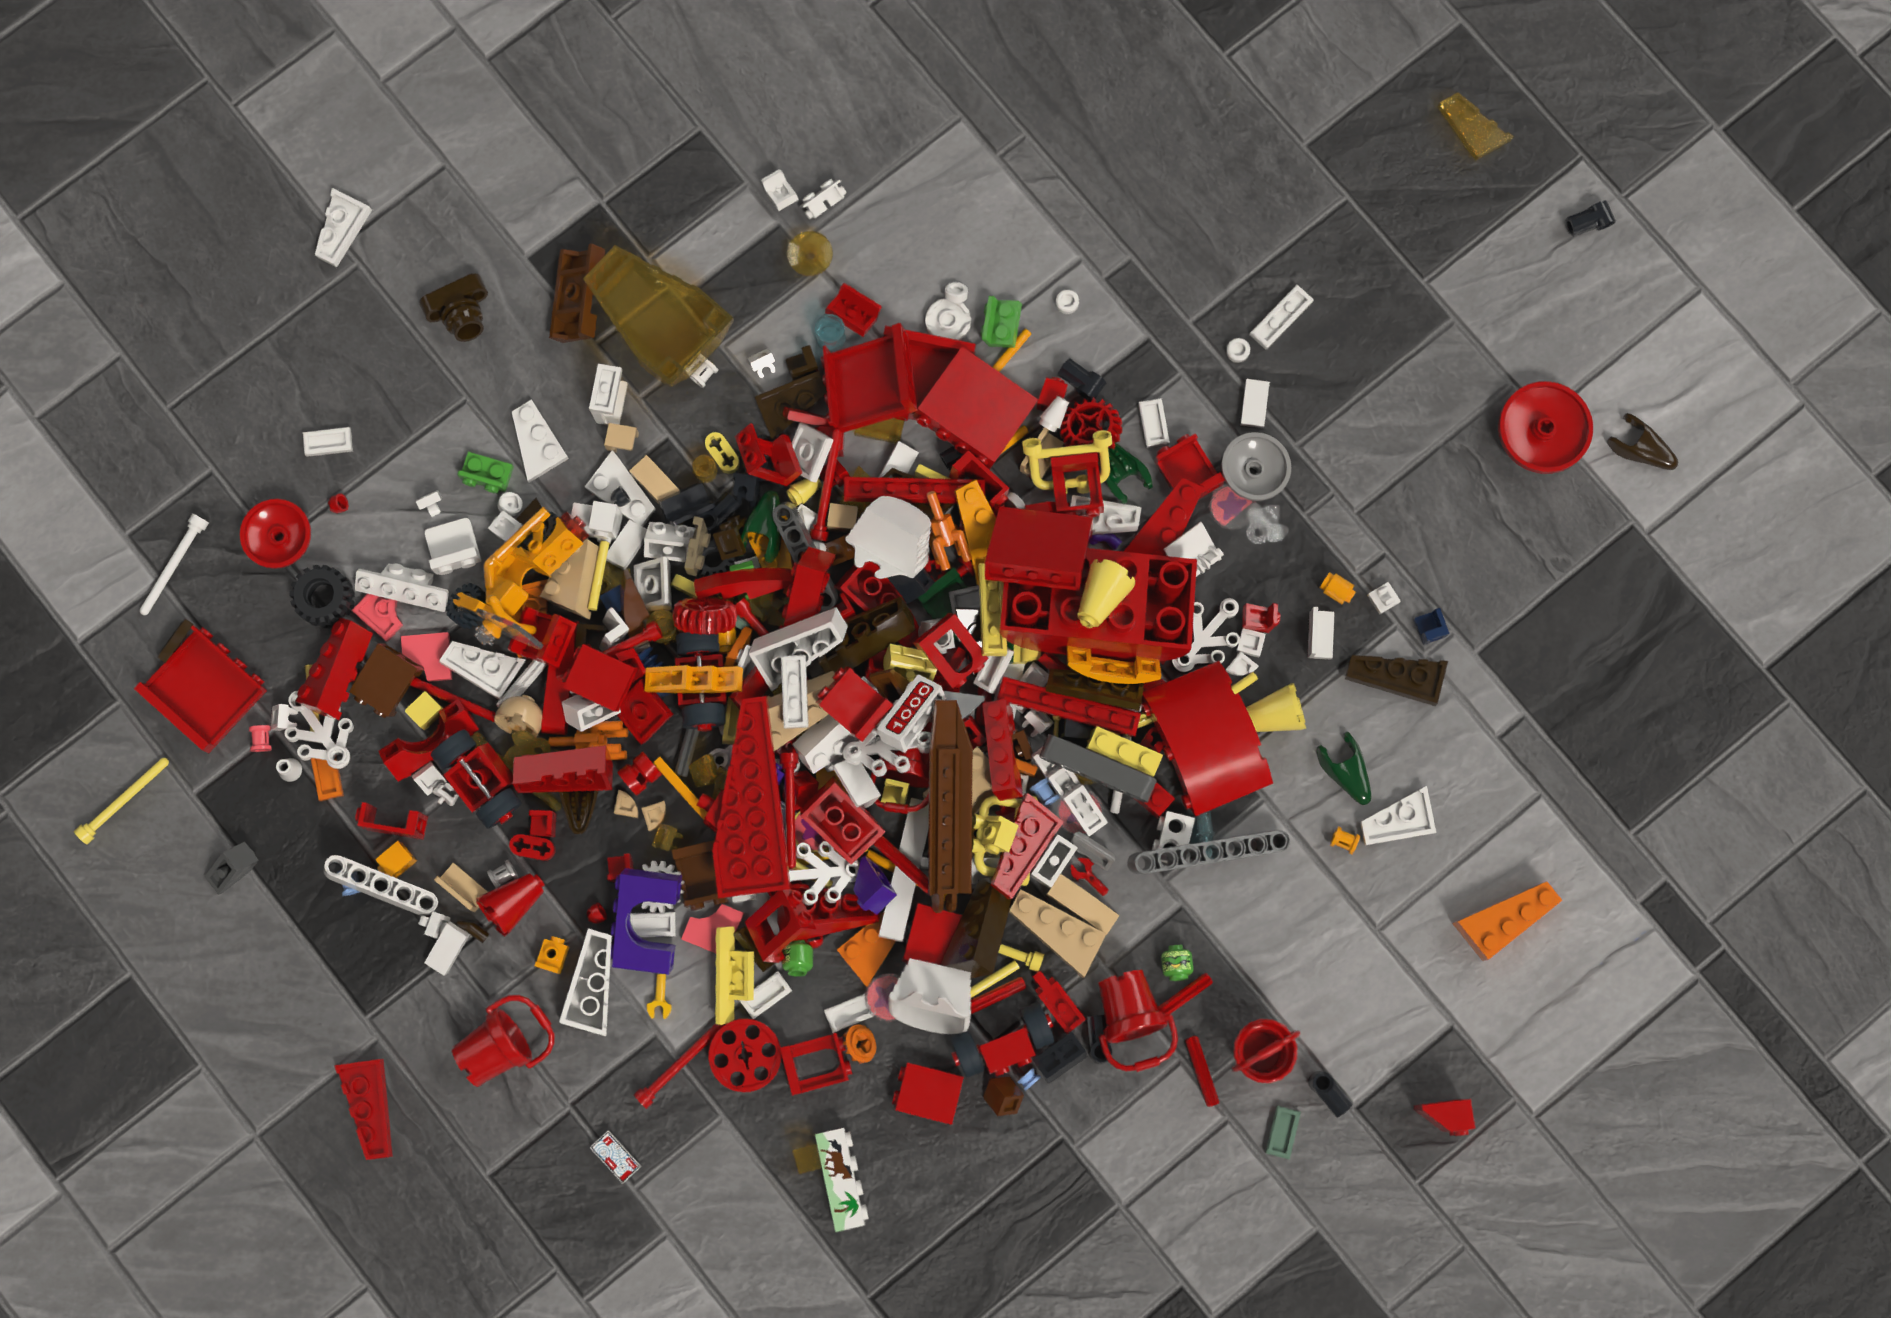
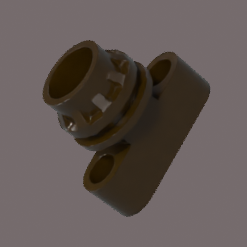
M472 273L424 295L420 299L419 304L428 322L434 323L442 320L447 331L453 334L458 341L467 342L474 340L483 332V314L478 303L488 296V291L481 276Z

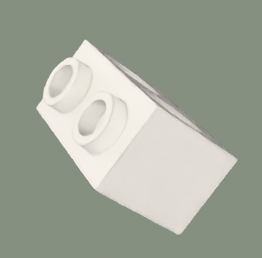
M1168 811L1164 817L1160 816L1157 830H1160L1161 833L1159 840H1154L1152 850L1162 849L1165 844H1172L1173 846L1189 844L1195 818ZM1169 822H1179L1181 831L1178 833L1171 832ZM1187 850L1183 853L1184 860L1186 859ZM1163 853L1160 857V861L1167 863L1168 858Z

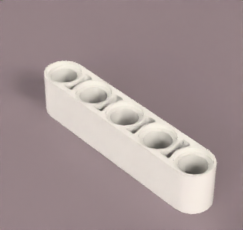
M333 855L325 862L324 874L332 881L420 916L431 915L437 907L438 900L432 892L342 856ZM333 862L339 863L342 867L341 872L332 873L328 868L329 864ZM356 871L361 872L365 879L359 883L355 882L351 874ZM379 880L384 881L387 884V889L382 892L375 889L374 883ZM402 889L408 891L410 898L405 901L400 900L397 897V891ZM424 898L429 899L432 902V908L428 910L421 908L420 900Z

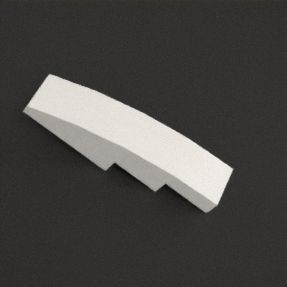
M1042 748L1031 755L1060 799L1088 836L1108 823L1073 772L1041 759L1039 755Z

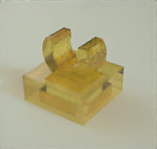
M660 824L652 846L665 851L679 849L673 846L672 842L675 837L683 839V835L676 833L677 829L672 826Z

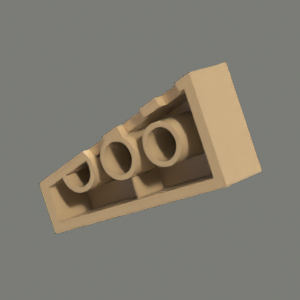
M834 671L807 681L809 727L829 715L815 702L818 700L816 696L824 686L829 687L834 681L832 679L835 674ZM782 693L773 697L767 696L774 751L808 729H784Z
M1021 889L1009 911L1016 920L1058 955L1082 978L1085 977L1106 933Z

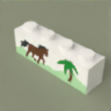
M845 1128L815 1134L835 1232L864 1226V1220L869 1218L866 1204L861 1205L859 1195H863L861 1181H856L854 1171L858 1170L856 1157L851 1156L849 1147L853 1146L851 1133L845 1132Z

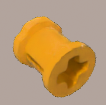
M1338 826L1332 836L1330 846L1334 847L1336 845L1348 850V853L1353 855L1360 835L1350 834Z

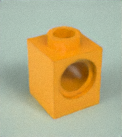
M396 841L375 859L379 864L377 867L379 872L394 878H398L417 862L411 852L399 841Z

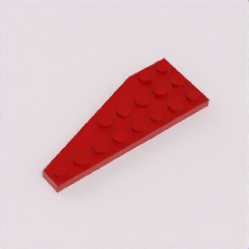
M767 696L747 698L741 701L736 727L737 732L731 752L732 757L722 798L716 839L712 849L718 898L791 889Z

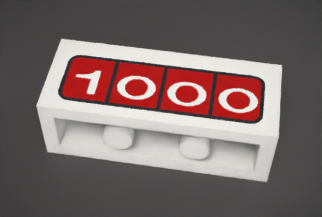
M918 674L907 685L906 691L900 699L894 702L887 716L879 722L877 731L882 742L905 753L932 718L934 700L946 699L941 685Z

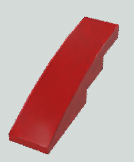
M752 568L722 572L694 580V586L698 600L718 593L722 594L724 600L747 593L750 600L789 587L790 583L793 584L794 580L793 576H791L792 570L790 568Z

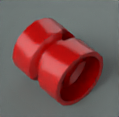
M643 751L633 759L632 765L626 764L617 772L636 796L647 788L646 783H653L662 776L661 772Z

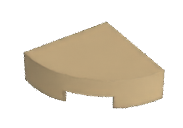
M618 790L614 814L638 818L637 804L630 795Z
M665 801L641 808L648 831L654 830L662 823L666 814Z

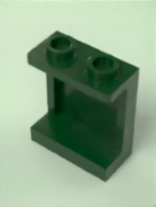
M952 568L937 580L926 593L918 597L917 601L932 619L943 618L948 613H953L949 592L968 587L961 580L960 574L956 569ZM953 632L954 643H955L957 640L960 642V640L957 638V636H956V635L954 634V632Z

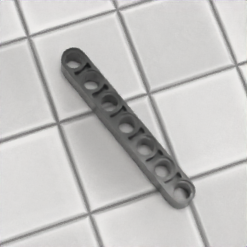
M1274 830L1137 852L1128 858L1127 866L1134 874H1149L1282 852L1289 847L1290 838L1285 831ZM1275 835L1279 840L1277 847L1273 845V837ZM1252 839H1254L1257 843V847L1254 851L1251 849L1250 846ZM1230 843L1235 847L1233 854H1230L1228 851ZM1208 846L1212 849V856L1210 858L1206 855V848ZM1185 850H1188V852L1190 853V859L1188 862H1186L1183 858V853ZM1163 853L1168 858L1167 864L1165 866L1160 861V857ZM1140 857L1145 861L1143 869L1138 867V859Z

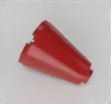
M529 873L476 898V903L487 920L496 926L497 932L505 937L544 893L542 887L545 885L537 874L532 876Z

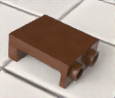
M378 643L349 692L355 695L354 700L365 706L369 704L375 708L373 712L383 718L394 717L397 713L395 709L415 676H420L424 668L386 643Z
M715 840L672 850L677 871L681 872L682 881H684V884L681 885V889L684 891L682 894L683 904L685 908L690 907L691 911L705 908L704 904L714 902V905L724 904L728 902V898H731H718L712 852Z

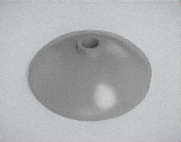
M1252 432L1240 435L1228 445L1222 457L1221 469L1225 482L1234 493L1248 500L1263 501L1273 498L1285 488L1291 475V460L1287 450L1277 439L1264 433ZM1254 468L1257 474H1251L1249 469Z

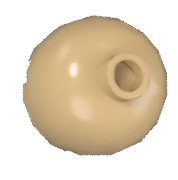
M527 695L514 696L502 702L496 711L494 722L509 734L514 730L521 733L518 736L520 738L535 739L541 730L542 711L532 697Z

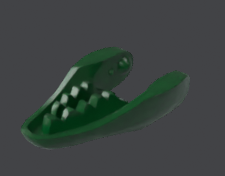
M1116 442L1115 449L1108 448L1110 475L1106 481L1111 492L1122 504L1128 503L1127 495L1123 494L1117 485L1126 477L1138 475L1145 488H1153L1150 472L1140 460L1128 453Z
M775 491L764 493L750 514L740 535L745 550L748 533L767 536L769 543L764 558L765 562L768 563L775 560L781 547V534L773 519V511L780 505L778 494Z
M1345 732L1344 741L1348 743L1354 755L1342 763H1333L1327 754V749L1322 745L1318 746L1317 757L1320 766L1328 776L1357 803L1361 805L1368 804L1371 801L1369 777L1360 746L1349 732Z

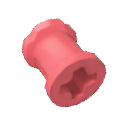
M257 725L249 727V731L252 733L251 752L272 750V747L269 745L271 726Z

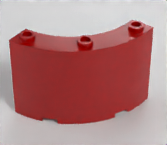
M1220 661L1143 692L1142 695L1144 701L1141 703L1142 710L1146 717L1150 716L1165 744L1163 748L1168 761L1172 760L1184 793L1181 796L1185 808H1190L1195 816L1273 784L1267 759L1263 758L1260 754L1258 746L1261 745L1250 715L1240 694H1234L1231 687L1232 680Z

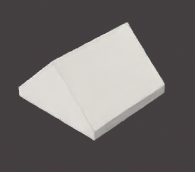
M660 557L634 565V583L647 610H672L671 568L668 558Z

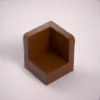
M1000 1077L989 1080L983 1098L997 1116L1018 1113L1024 1093L1010 1077Z

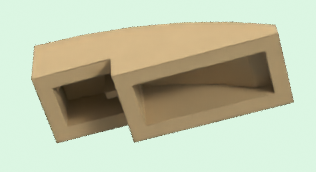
M647 455L630 470L631 475L658 504V500L680 491Z
M1062 874L1059 875L1047 893V896L1067 908L1068 911L1092 927L1106 933V935L1119 917L1117 913Z

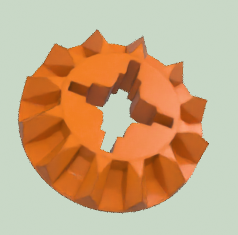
M859 1024L849 1027L848 1032L844 1034L846 1041L843 1044L848 1049L845 1054H850L851 1061H858L859 1064L869 1062L876 1053L874 1035L864 1025ZM863 1040L859 1048H857L856 1044L858 1043V1041Z

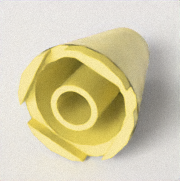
M1095 559L1090 565L1078 611L1080 623L1085 627H1098L1135 586L1134 577L1130 579L1127 576L1128 570L1110 560L1103 559L1102 563L1097 562L1098 559Z
M1294 683L1246 707L1256 732L1307 729L1300 700L1296 696L1297 690Z

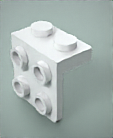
M468 518L432 527L425 531V537L432 558L429 560V563L436 575L449 574L455 569L461 567L469 568L478 562H482L472 524Z

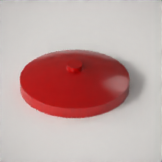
M1541 381L1520 388L1507 400L1499 416L1498 433L1505 452L1517 465L1534 473L1553 474L1572 467L1585 455L1593 437V420L1587 404L1575 391L1559 383Z

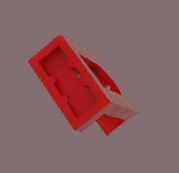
M750 423L735 436L749 475L788 486L802 474L788 435L782 434L775 441L770 442L758 438L753 424ZM764 454L771 457L775 471L761 467L766 462Z
M1097 452L1051 458L1057 513L1078 516L1086 515L1087 517H1097L1100 513H1104ZM1087 470L1090 504L1069 507L1064 472Z
M948 613L912 642L918 650L923 651L946 683L944 685L948 688H959L967 681L966 677L972 672L975 674L983 669L985 666L984 662L989 659L987 656H982L981 647L956 614ZM949 630L954 632L972 657V662L959 673L951 668L933 644Z
M793 889L778 891L745 921L763 962L780 963L785 958L782 950L804 930L813 932L817 930L813 923L812 915L808 912L803 902L802 895L798 890ZM784 905L789 909L790 920L788 925L775 936L767 917L777 908Z
M837 1033L780 1048L792 1095L849 1080L848 1075L852 1074L849 1060L844 1061L842 1051H846V1046L843 1044V1036L838 1037ZM823 1049H832L838 1053L840 1064L835 1071L802 1081L799 1080L794 1057Z

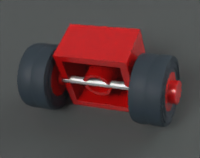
M683 632L676 635L677 654L683 658H675V666L725 667L723 654H716L720 650L718 634L699 635ZM678 693V704L682 709L683 727L686 729H697L698 731H710L712 728L723 726L726 722L724 705H727L728 693Z
M465 729L444 737L439 742L440 745L431 753V757L437 762L440 769L445 770L453 766L444 774V777L472 813L477 811L476 816L487 829L494 827L498 823L504 824L513 817L512 813L522 804L515 793L508 788L513 784V774L489 743L475 748L476 742Z
M1039 1002L1020 1009L1025 1024L1023 1029L981 1046L975 1045L969 1030L951 1037L955 1050L951 1054L956 1066L961 1065L966 1078L984 1071L979 1053L982 1054L989 1074L995 1073L996 1077L1009 1072L1008 1066L1017 1063L1019 1068L1033 1062L1031 1057L1035 1056V1052L1027 1033L1036 1049L1054 1042L1050 1029L1053 1027L1052 1021L1048 1013L1044 1014Z

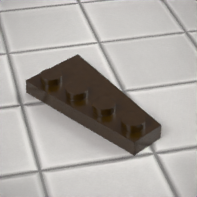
M1352 655L1349 660L1345 680L1436 706L1439 701L1448 661L1440 660L1439 662H1434L1427 659L1405 660V658L1384 659L1377 656Z
M1050 669L1046 692L1139 711L1144 683H1110L1087 677L1075 670Z

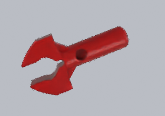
M1077 858L1084 865L1086 873L1077 871L1071 864V876L1076 881L1085 879L1096 891L1105 896L1109 889L1092 873L1091 867L1094 863L1087 858Z

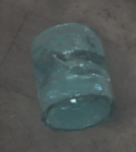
M826 314L817 320L815 334L819 347L823 350V346L826 345L830 352L840 350L846 341L845 325L842 319L833 314Z

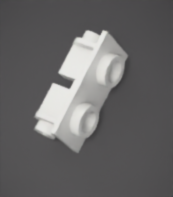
M829 179L820 186L821 191L816 194L811 192L802 199L804 203L799 208L806 207V216L809 219H815L827 210L823 201L826 200L830 206H833L843 199L847 192L843 186H837L841 182L840 180L833 181Z

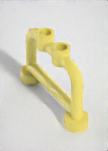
M1101 430L1093 434V444L1042 449L1040 439L1029 438L1022 442L1023 453L1029 456L1031 479L1033 484L1039 489L1054 490L1053 481L1041 479L1038 459L1097 452L1100 457L1101 484L1110 475L1108 447L1112 444V435L1109 431ZM1079 475L1073 479L1064 478L1066 494L1068 493V488L1076 487L1078 493L1085 494L1090 492L1088 475Z
M990 796L981 803L979 814L972 816V828L977 829L976 838H972L974 864L982 875L992 877L996 868L985 865L984 854L986 851L985 846L981 845L983 832L989 824L985 820L989 814L990 807L1000 805L1016 808V817L1022 799L1014 798L999 801L996 796ZM1030 873L1028 874V876L1026 877L1021 886L1028 885Z

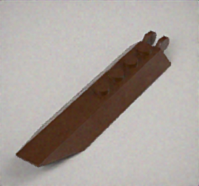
M934 700L929 749L928 896L933 895L932 908L935 913L943 911L944 894H946V910L953 912L956 911L957 893H971L973 748L957 700Z

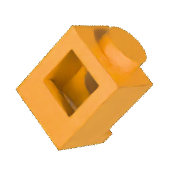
M551 936L550 940L544 939L534 966L561 974L570 947L564 945L565 940ZM551 949L556 951L554 958L548 957V952Z

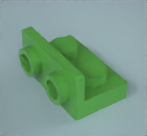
M994 296L988 297V303L984 306L985 322L981 326L980 334L982 340L989 347L1015 348L1022 307L1020 301L997 300Z
M468 452L462 471L459 470L457 475L463 480L462 483L467 486L476 487V484L485 487L484 490L497 494L498 491L506 492L514 466Z

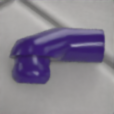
M1113 533L1092 535V538L1090 537L1089 544L1091 545L1097 544L1098 541H1105L1113 550H1116L1122 543Z

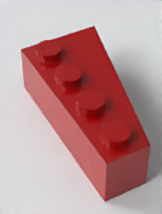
M606 745L514 757L513 786L517 793L612 790L613 762Z

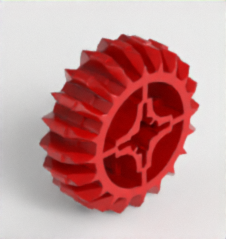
M1093 397L1091 402H1087L1084 398L1081 405L1075 401L1074 409L1068 407V414L1064 415L1060 427V436L1066 447L1093 444V434L1103 430L1104 423L1107 421L1110 424L1107 431L1111 432L1112 444L1108 448L1115 449V442H1120V434H1122L1123 429L1117 409L1113 410L1111 403L1106 405L1103 399L1097 403ZM1076 424H1078L1080 429L1078 430L1079 433L1075 436L1073 430Z
M692 597L691 599L680 600L674 605L673 621L674 626L685 633L717 635L731 631L736 627L737 611L736 606L726 599L706 597L698 600V598Z

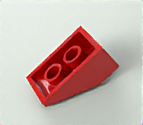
M835 776L800 808V816L851 865L885 833V830L863 805L855 806L845 787Z

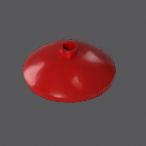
M270 499L255 505L246 514L240 527V542L246 555L256 564L271 569L284 568L298 561L306 552L311 540V526L306 514L294 503L283 499ZM283 534L282 540L277 541V535Z

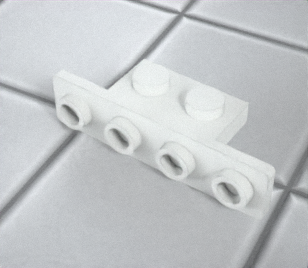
M388 563L381 573L360 568L356 571V591L441 612L446 611L449 593L447 589L430 586L433 583L434 574L427 573L422 569H410L400 564Z

